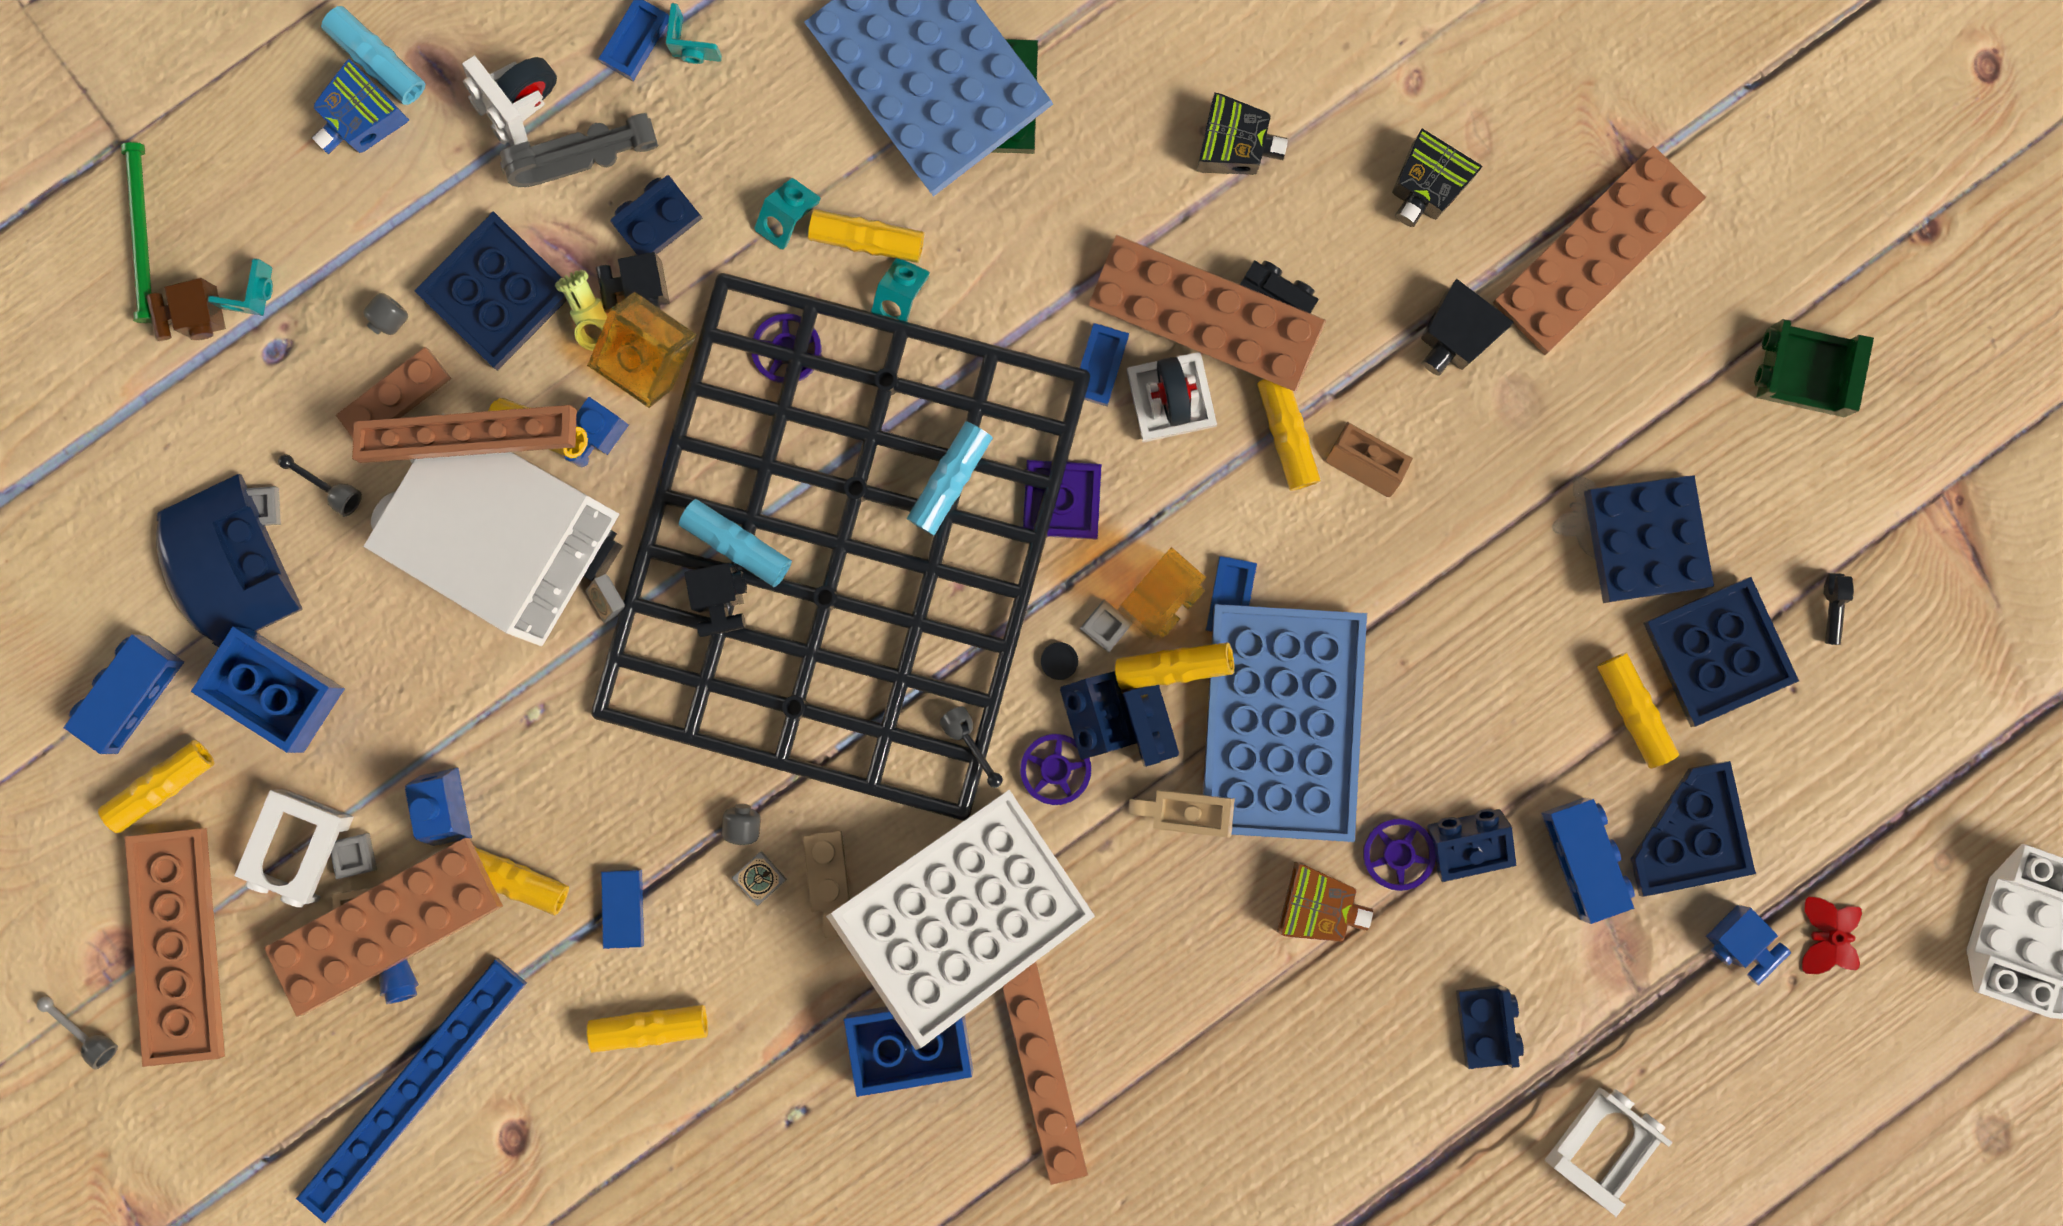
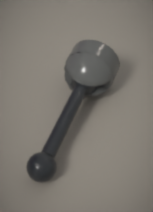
M284 454L279 457L278 464L281 468H290L327 492L328 505L343 517L352 514L360 504L362 493L353 486L338 484L332 487L294 463L292 456Z
M956 707L948 711L940 720V725L944 732L952 739H963L987 774L988 784L993 788L1001 786L1003 782L1002 776L993 771L970 736L973 731V721L966 708Z

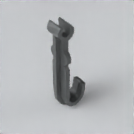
M641 113L626 120L627 125L611 130L603 123H594L588 129V137L577 132L532 147L529 141L510 146L500 152L502 160L500 164L509 184L515 187H531L589 170L595 161L601 167H610L616 162L617 153L633 148L636 152H646L657 148L658 143L651 119L648 118L647 113Z

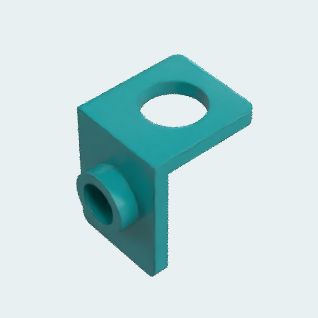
M671 3L666 45L672 56L681 57L683 61L692 64H702L704 60L721 62L722 54L716 44L680 40L683 14L677 3Z
M791 178L765 198L754 229L783 250L789 243L796 222L817 206L821 198L796 179ZM768 217H774L781 223L783 228L782 235H777L769 229L767 224Z
M254 258L252 260L245 301L209 296L208 302L220 309L264 316L266 301L271 298L273 292L271 280L272 267L260 259Z
M895 259L878 284L871 312L907 322L913 300L927 281L930 272L905 260ZM889 300L896 303L901 310V315L891 316L887 314L882 307V302Z

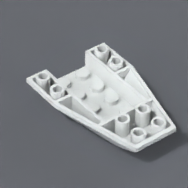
M2021 844L1989 877L1966 949L1974 992L2056 1019H2063V858Z

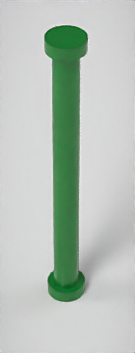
M127 142L121 144V154L125 155L137 307V311L133 312V321L137 323H152L146 298L147 295L152 294L142 169V155H145V145Z

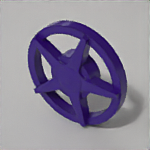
M787 313L772 316L758 327L753 338L760 340L767 328L783 321L782 333L777 335L773 341L765 342L792 348L795 336L790 334L788 321L800 323L801 316ZM814 328L809 344L815 342L814 355L821 356V340ZM752 354L753 361L758 370L768 379L782 384L784 377L774 374L782 364L788 363L775 360L768 372L761 364L759 355ZM802 367L799 381L807 378L814 370Z
M1049 734L1035 740L1025 751L1020 766L1022 782L1027 791L1038 801L1050 805H1062L1075 800L1085 791L1091 778L1090 758L1084 759V762L1070 763L1067 758L1062 756V741H1066L1077 748L1075 740L1063 734ZM1057 740L1053 755L1045 759L1030 755L1041 743ZM1028 759L1041 767L1043 778L1034 789L1030 785L1026 774ZM1085 766L1084 780L1079 789L1072 794L1066 780L1069 778L1071 770ZM1048 783L1059 784L1068 797L1049 799L1037 792Z
M1391 819L1376 826L1368 835L1363 849L1364 864L1370 876L1378 884L1397 891L1410 890L1422 884L1430 876L1436 860L1434 843L1428 832L1419 824L1405 819ZM1393 825L1412 827L1403 840H1391L1382 831ZM1416 831L1423 836L1427 843L1429 859L1415 855L1411 842ZM1378 834L1386 846L1383 856L1371 862L1370 848ZM1414 862L1427 864L1420 877L1404 884L1405 869L1409 868ZM1387 864L1391 868L1396 869L1398 884L1386 882L1377 875L1373 868Z

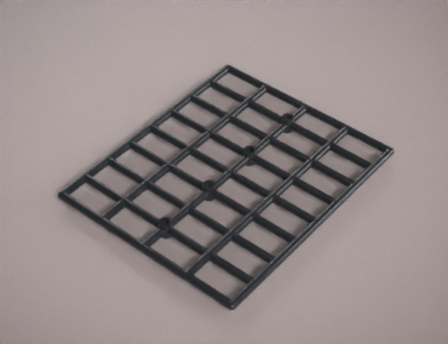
M718 274L710 296L623 599L625 607L619 613L591 710L592 717L606 723L965 821L971 815L983 768L969 747L896 728L907 687L984 708L975 744L986 759L1089 385V371L734 275ZM728 290L803 309L793 347L788 348L717 329ZM821 314L892 333L893 336L884 368L877 372L807 353L817 315ZM907 338L982 357L983 360L973 396L897 377ZM713 343L788 363L777 402L703 383L702 379ZM1001 362L1074 382L1063 421L987 401L997 363ZM802 367L878 387L868 425L863 426L792 407ZM901 393L968 411L966 421L977 427H980L982 417L987 416L1058 435L1048 475L982 457L973 470L1044 490L1034 528L1029 529L957 509L959 496L936 531L927 559L851 539L861 502L868 500L911 512L918 498L867 485L877 445L939 462L948 451V448L882 431L891 395ZM697 397L772 416L762 456L686 436ZM787 421L863 441L853 477L844 479L777 461ZM682 450L757 470L747 509L743 510L671 490ZM772 475L846 494L847 499L837 535L762 515L761 512ZM694 499H697L728 520L741 524V528L754 536L756 529L832 549L823 585L819 588L782 579L776 587H773L733 561L731 562V564L737 566L738 571H743L747 585L806 600L817 605L806 644L747 627L711 635L700 673L624 653L635 613L697 629V622L711 620L707 616L640 598L651 558L692 570L725 564L724 562L655 544L666 505L686 509ZM956 524L1029 544L1019 583L1016 584L942 564L952 525ZM847 553L922 573L923 576L912 614L838 594L836 591ZM940 578L1014 598L1003 639L927 618L937 579ZM735 606L727 607L729 616L733 614ZM839 609L908 628L897 668L821 648L831 610ZM922 633L999 653L989 692L984 693L911 673ZM730 638L802 658L792 695L787 698L715 678L725 639ZM816 662L893 683L882 723L809 704L806 698ZM620 667L694 687L695 692L685 727L682 728L609 708ZM710 692L783 712L786 716L776 752L772 753L700 733L699 730ZM806 718L877 738L867 777L863 778L790 758L800 719ZM892 742L969 763L958 804L881 783Z

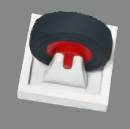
M475 55L463 62L462 65L467 77L463 80V83L471 94L468 98L481 116L484 114L488 115L493 123L490 125L491 129L503 145L509 142L511 146L528 141L523 121L544 106L543 100L551 93L557 81V75L543 58L533 57L518 64L513 62L489 74Z
M1201 352L1165 358L1127 368L1126 371L1143 443L1217 426Z

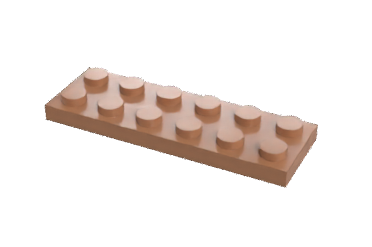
M1653 145L1492 303L1512 320L1513 324L1546 355L1656 248L1706 196Z
M1119 235L1115 236L1088 305L1292 391H1297L1326 323L1325 319Z
M207 828L125 837L142 1067L225 1057Z
M463 838L266 946L264 949L296 1017L311 1012L503 907L471 839Z

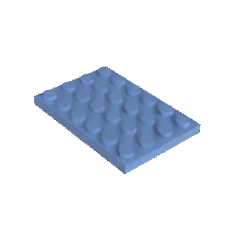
M831 0L804 21L933 197L1053 105L1049 96L976 0Z
M1214 604L1211 645L1230 643L1234 657L1233 675L1209 678L1203 795L1235 798L1231 835L1355 842L1367 613Z

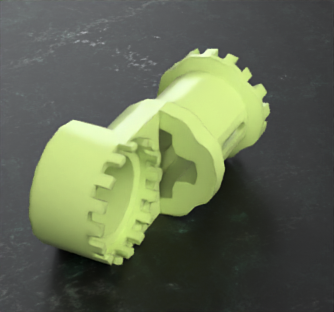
M577 270L574 274L573 272L569 273L571 277L565 275V279L560 278L556 282L555 287L558 291L563 292L571 307L570 315L576 325L574 332L576 341L587 350L597 351L604 348L612 335L613 326L610 325L611 321L602 307L601 299L595 298L587 282L589 277L587 272ZM587 324L596 325L602 331L603 337L600 339L589 337L584 330V326Z

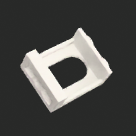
M286 789L270 790L234 876L247 881L245 886L251 890L260 893H268L270 890L282 895L280 900L291 906L303 907L304 904L319 902L321 896L314 894L339 832L348 831L354 817ZM283 812L317 825L298 873L290 883L263 873L262 868L265 855Z
M1599 1087L1545 1158V1161L1617 1217L1626 1205L1619 1200V1197L1659 1144L1662 1142L1669 1147L1672 1141L1661 1134L1665 1127L1649 1114L1645 1113L1641 1118L1630 1110L1635 1103L1621 1092L1614 1089L1610 1094ZM1622 1113L1632 1121L1634 1136L1599 1184L1573 1164L1571 1159L1606 1115Z

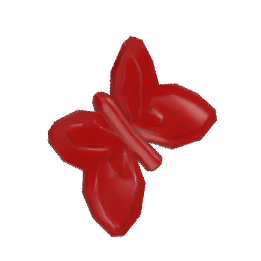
M1810 896L1806 898L1805 913L1810 923L1823 932L1813 931L1811 933L1813 940L1821 942L1810 946L1803 957L1802 970L1806 974H1821L1830 971L1835 965L1847 970L1856 971L1859 969L1860 961L1857 950L1850 943L1856 939L1851 932L1859 924L1862 909L1858 906H1847L1837 910L1831 902L1822 898Z

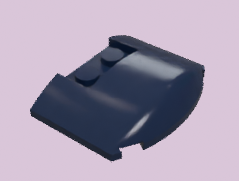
M242 474L228 478L157 513L156 548L166 586L175 604L187 621L200 634L212 640V644L220 647L233 626L248 628L257 632L303 610L268 531L258 518L261 516L253 498L248 496L246 491L248 487Z

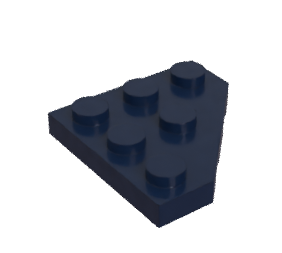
M1731 761L1688 768L1631 857L1639 896L1646 897L1756 874Z

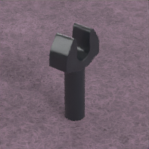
M1828 573L1823 594L1829 601L1825 643L1841 645L1845 603L1853 600V579L1851 576H1845V574Z

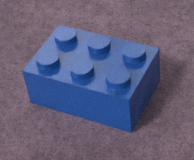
M233 626L191 692L286 753H304L345 688L257 632L248 628Z
M887 1006L850 1012L844 1018L856 1097L971 1078L974 1069L965 1015L917 1050H915Z

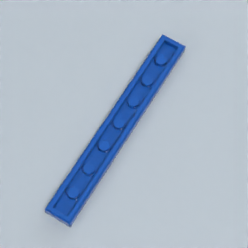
M499 958L494 960L296 1199L322 1222H328L527 982Z

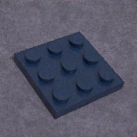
M494 211L415 289V292L497 371L567 301L563 292L558 291L555 287L556 282L562 277Z
M1695 475L1584 491L1603 603L1714 587Z
M1752 577L1740 580L1643 623L1690 727L1701 725L1799 682Z

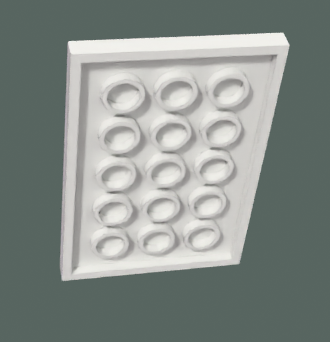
M1008 790L826 917L915 1050L925 1046L1085 925L1095 915L1011 791Z

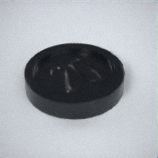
M1063 642L1050 644L1042 653L1041 667L1044 673L1052 679H1067L1075 673L1078 667L1077 653L1069 644Z

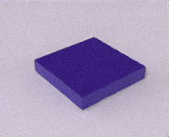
M1027 460L1026 470L1048 475L1052 461ZM1067 462L1047 537L1098 539L1102 464ZM1025 485L1023 527L1034 528L1044 490Z

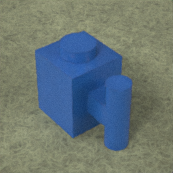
M588 397L576 414V426L583 428L587 433L588 442L586 449L576 458L564 456L565 459L578 467H585L589 463L588 456L595 447L608 455L629 424L591 397Z
M1737 905L1706 935L1714 945L1711 951L1727 966L1732 963L1746 968L1754 961L1757 965L1747 976L1758 986L1791 954V951L1780 942L1770 952L1768 951L1767 947L1778 935L1751 907Z

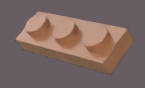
M424 347L336 414V417L353 438L354 422L401 418L452 378L433 353Z

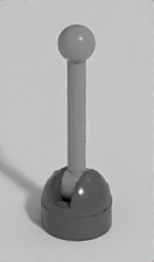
M42 997L38 1000V1010L48 1012L83 1043L81 1056L94 1070L101 1068L115 1055L118 1045L104 1035L88 1037L53 1006L54 1003L50 997Z

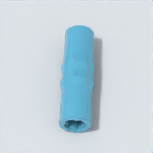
M337 6L326 14L322 21V30L342 47L355 63L362 66L369 76L376 79L403 105H409L420 97L425 89V81L410 69L377 35L368 30L343 6Z
M965 421L950 448L940 460L937 469L930 476L925 489L906 519L924 531L935 535L953 503L960 496L963 487L969 481L973 470L993 437L976 425Z
M694 499L686 507L680 517V527L773 587H776L782 581L791 566L792 560L697 499Z

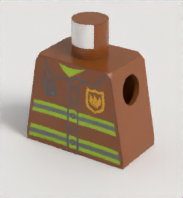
M1294 862L1277 932L1286 937L1344 941L1348 926L1368 931L1372 921L1373 908L1354 904L1356 888L1306 865Z

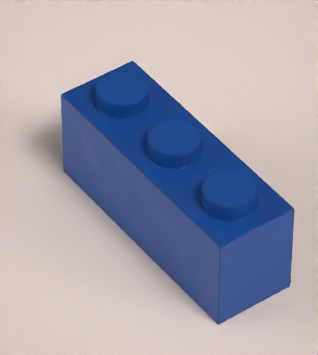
M132 634L117 646L115 658L107 668H104L95 676L92 681L93 688L85 699L80 700L73 706L69 713L70 719L63 727L99 754L119 753L184 664L183 660L149 636Z
M1581 798L1542 812V817L1580 920L1593 924L1635 909L1631 898L1635 897L1634 889L1629 878L1626 875L1622 876L1618 862L1621 861V854L1615 841L1608 838L1604 825L1608 824V820L1600 803L1596 804L1594 799Z

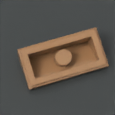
M1347 422L1326 458V462L1384 496L1391 497L1401 484L1413 458Z

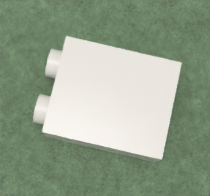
M513 452L410 459L412 465L397 491L386 495L376 505L371 517L373 531L363 547L503 632L543 646L617 520L619 513Z

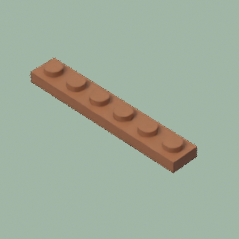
M571 405L357 421L354 422L352 459L359 463L574 448L576 442L577 409Z
M1034 962L1005 984L1003 991L1050 1184L1053 1185L1088 1176L1037 963Z

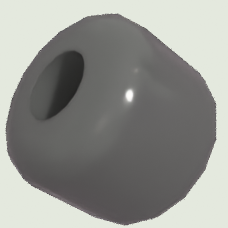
M385 293L377 294L364 309V316L369 321L367 326L378 335L381 332L387 335H394L408 319L407 311Z
M736 804L735 807L726 810L722 820L721 834L723 839L736 845H749L756 842L760 835L761 816L756 810L751 809V806L748 804Z

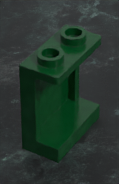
M1780 320L1772 325L1771 328H1768L1763 337L1762 349L1766 350L1764 362L1758 367L1755 375L1754 384L1758 386L1756 398L1840 417H1847L1859 412L1874 338L1857 335L1852 339L1792 327L1791 320Z

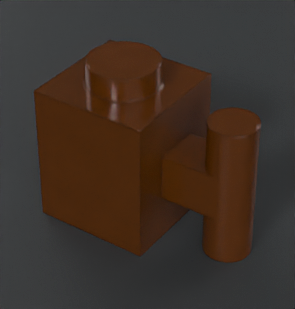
M202 278L165 286L168 305H164L161 293H152L146 296L157 341L172 338L169 324H173L175 331L189 337L191 340L208 339L214 336L213 332L226 329L222 309L208 302L209 296L219 297L217 286Z

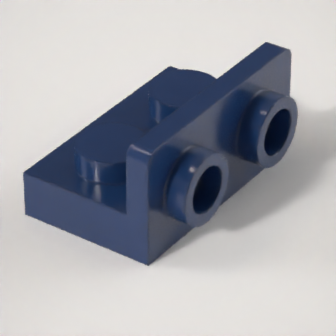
M666 175L663 179L659 177L647 184L644 188V193L636 200H630L620 205L610 222L634 252L640 255L651 252L658 254L703 218L670 175Z
M1115 671L1060 687V693L1081 759L1136 744Z
M1147 686L1122 693L1143 766H1151L1177 757L1179 750L1160 686Z
M1484 809L1473 815L1460 818L1448 817L1441 819L1437 823L1427 825L1428 834L1434 842L1437 872L1442 882L1517 866L1512 826L1500 809Z
M1502 985L1456 990L1465 1066L1468 1069L1508 1065L1511 1068L1520 1067L1519 1056L1524 1055V1047L1520 1033L1515 1032L1514 1018L1519 1016L1518 1002L1515 994H1511L1510 990Z

